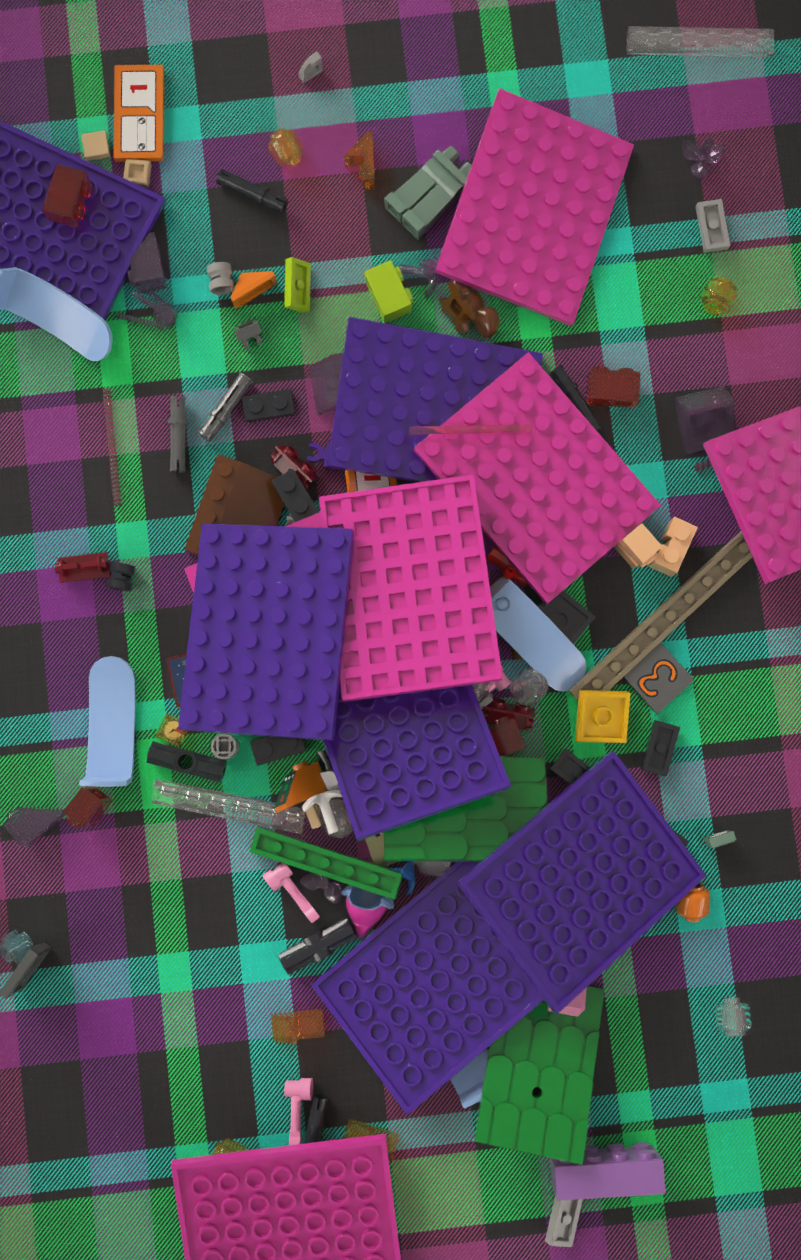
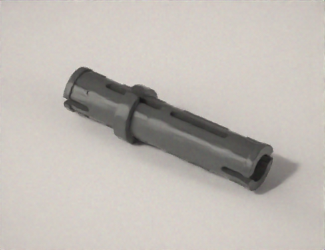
M239 373L215 410L212 409L209 412L210 417L201 430L198 431V434L203 439L211 442L220 427L226 425L228 422L227 417L250 384L253 383L248 376Z
M177 396L170 397L168 425L170 426V472L172 473L177 471V462L179 463V473L186 472L185 426L188 425V420L185 419L186 397L179 396V406H177Z

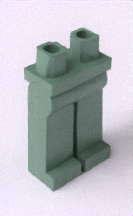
M452 146L442 153L437 150L433 154V158L428 160L414 176L397 191L391 192L384 198L385 208L400 223L403 221V226L417 240L433 226L462 194L471 164L466 162L458 169L454 164L460 159V155Z

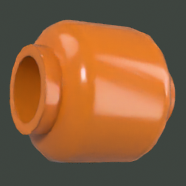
M698 883L676 904L677 913L685 917V920L688 922L701 921V918L706 917L710 913L709 890L702 883Z

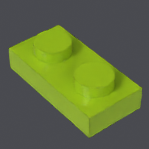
M294 257L286 259L285 308L301 313L310 311L311 263Z

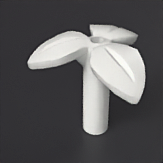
M329 790L314 795L306 800L302 806L304 812L313 804L320 806L329 834L339 831L329 803L333 797H342L339 790Z

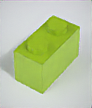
M390 260L364 271L365 283L384 323L411 313V303L414 300L408 288L404 289L401 281L404 279L398 266L394 267Z

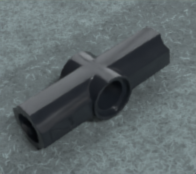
M152 741L149 747L146 762L220 783L227 768L226 760ZM187 754L193 759V764L189 769H185L181 764L182 758Z
M348 917L324 930L321 928L307 935L301 942L279 953L278 956L287 974H290L311 962L316 963L328 957L334 952L333 950L356 939L357 935Z

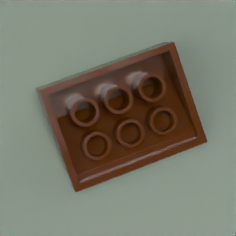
M217 454L184 550L188 554L198 557L202 524L278 526L285 504L272 483V480L277 477L240 461Z

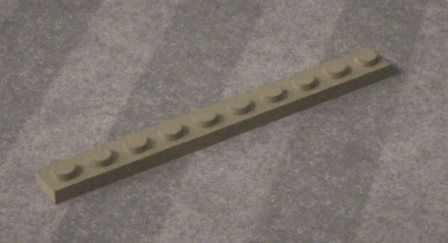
M740 531L568 690L577 702L579 690L609 691L753 557L742 532Z

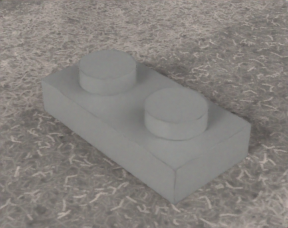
M722 199L698 202L695 207L704 253L728 250L730 241Z
M555 1195L545 1238L546 1243L550 1246L572 1247L583 1199L557 1201Z

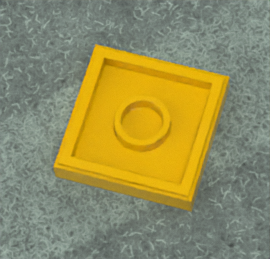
M579 690L575 740L577 742L627 743L631 693L627 691Z

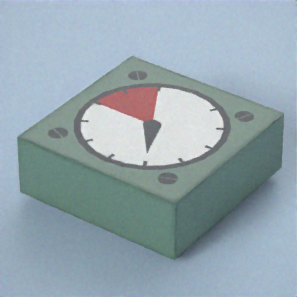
M725 830L703 837L706 846L716 848L735 842L736 837L734 831Z

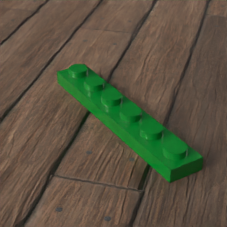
M263 827L256 828L249 851L394 900L397 898L403 878L401 872Z

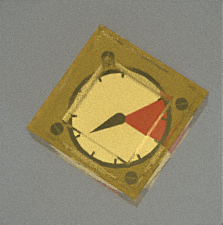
M166 713L155 737L180 747L187 731L178 729L179 719Z

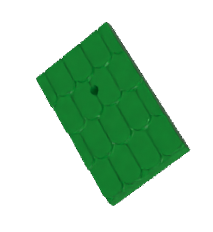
M500 756L511 784L510 789L384 832V859L386 861L481 862L548 805L545 759Z
M587 986L585 1010L578 1017L547 1011L548 1005L543 1000L489 1046L474 1138L475 1142L583 1165L603 1006V987Z

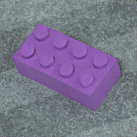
M648 1142L634 1143V1146L624 1147L623 1144L614 1143L609 1144L608 1148L585 1145L583 1165L550 1158L551 1184L557 1201L666 1194L663 1159L655 1147Z

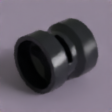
M111 562L109 568L111 577L107 579L106 587L131 592L133 585L131 583V576L135 574L136 567L129 564Z

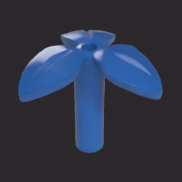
M406 861L403 867L390 868L401 872L403 878L405 877L408 880V888L405 895H410L415 887L414 861Z

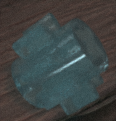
M14 930L1 939L4 944L0 946V953L7 962L10 963L15 960L18 965L29 949L33 947L32 940L25 932L18 934Z

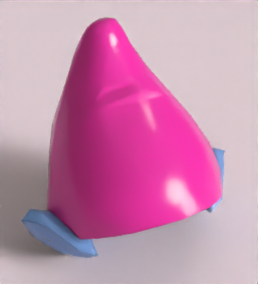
M348 885L341 892L343 896H347L346 908L359 938L366 936L370 929L381 919L387 908L394 909V903L391 898L355 886Z

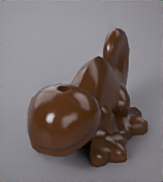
M451 279V282L448 283L451 293L450 298H441L439 302L442 306V312L452 317L456 332H468L471 319L482 337L490 338L494 336L500 327V318L497 311L491 307H484L483 298L478 291Z

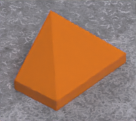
M273 271L241 273L230 297L236 310L277 285Z

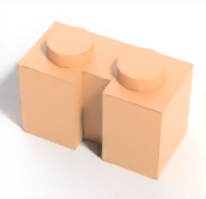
M677 517L672 518L668 522L661 538L666 544H662V548L657 551L659 556L648 567L670 577L678 573L698 527Z
M640 524L618 542L614 548L633 569L638 565L643 568L652 563L659 556L657 551L662 548V545L643 524Z

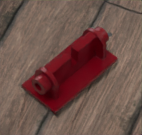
M289 445L275 447L279 453L275 451L270 456L272 464L282 474L290 469H294L306 491L312 487L310 482L320 480L315 474L317 472L316 469L309 463H304L298 457L299 454L293 447Z
M108 552L57 558L58 564H55V572L59 574L60 583L110 577Z
M493 698V701L485 706V710H483L486 723L504 726L505 719L510 718L509 727L522 730L532 729L534 719L531 718L536 717L535 708H531V705L518 702L516 705L509 704L500 698Z

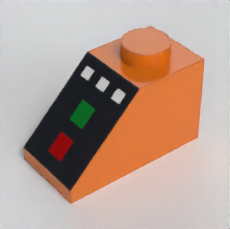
M307 761L301 762L292 767L293 772L285 775L274 808L276 813L301 803L314 795L328 791L320 775L322 771L318 762L308 765Z

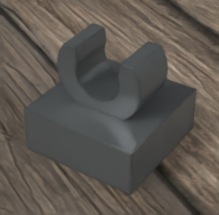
M256 318L233 327L238 341L242 340L245 349H250L247 341L251 337L256 338L258 345L262 344L259 335L262 331Z

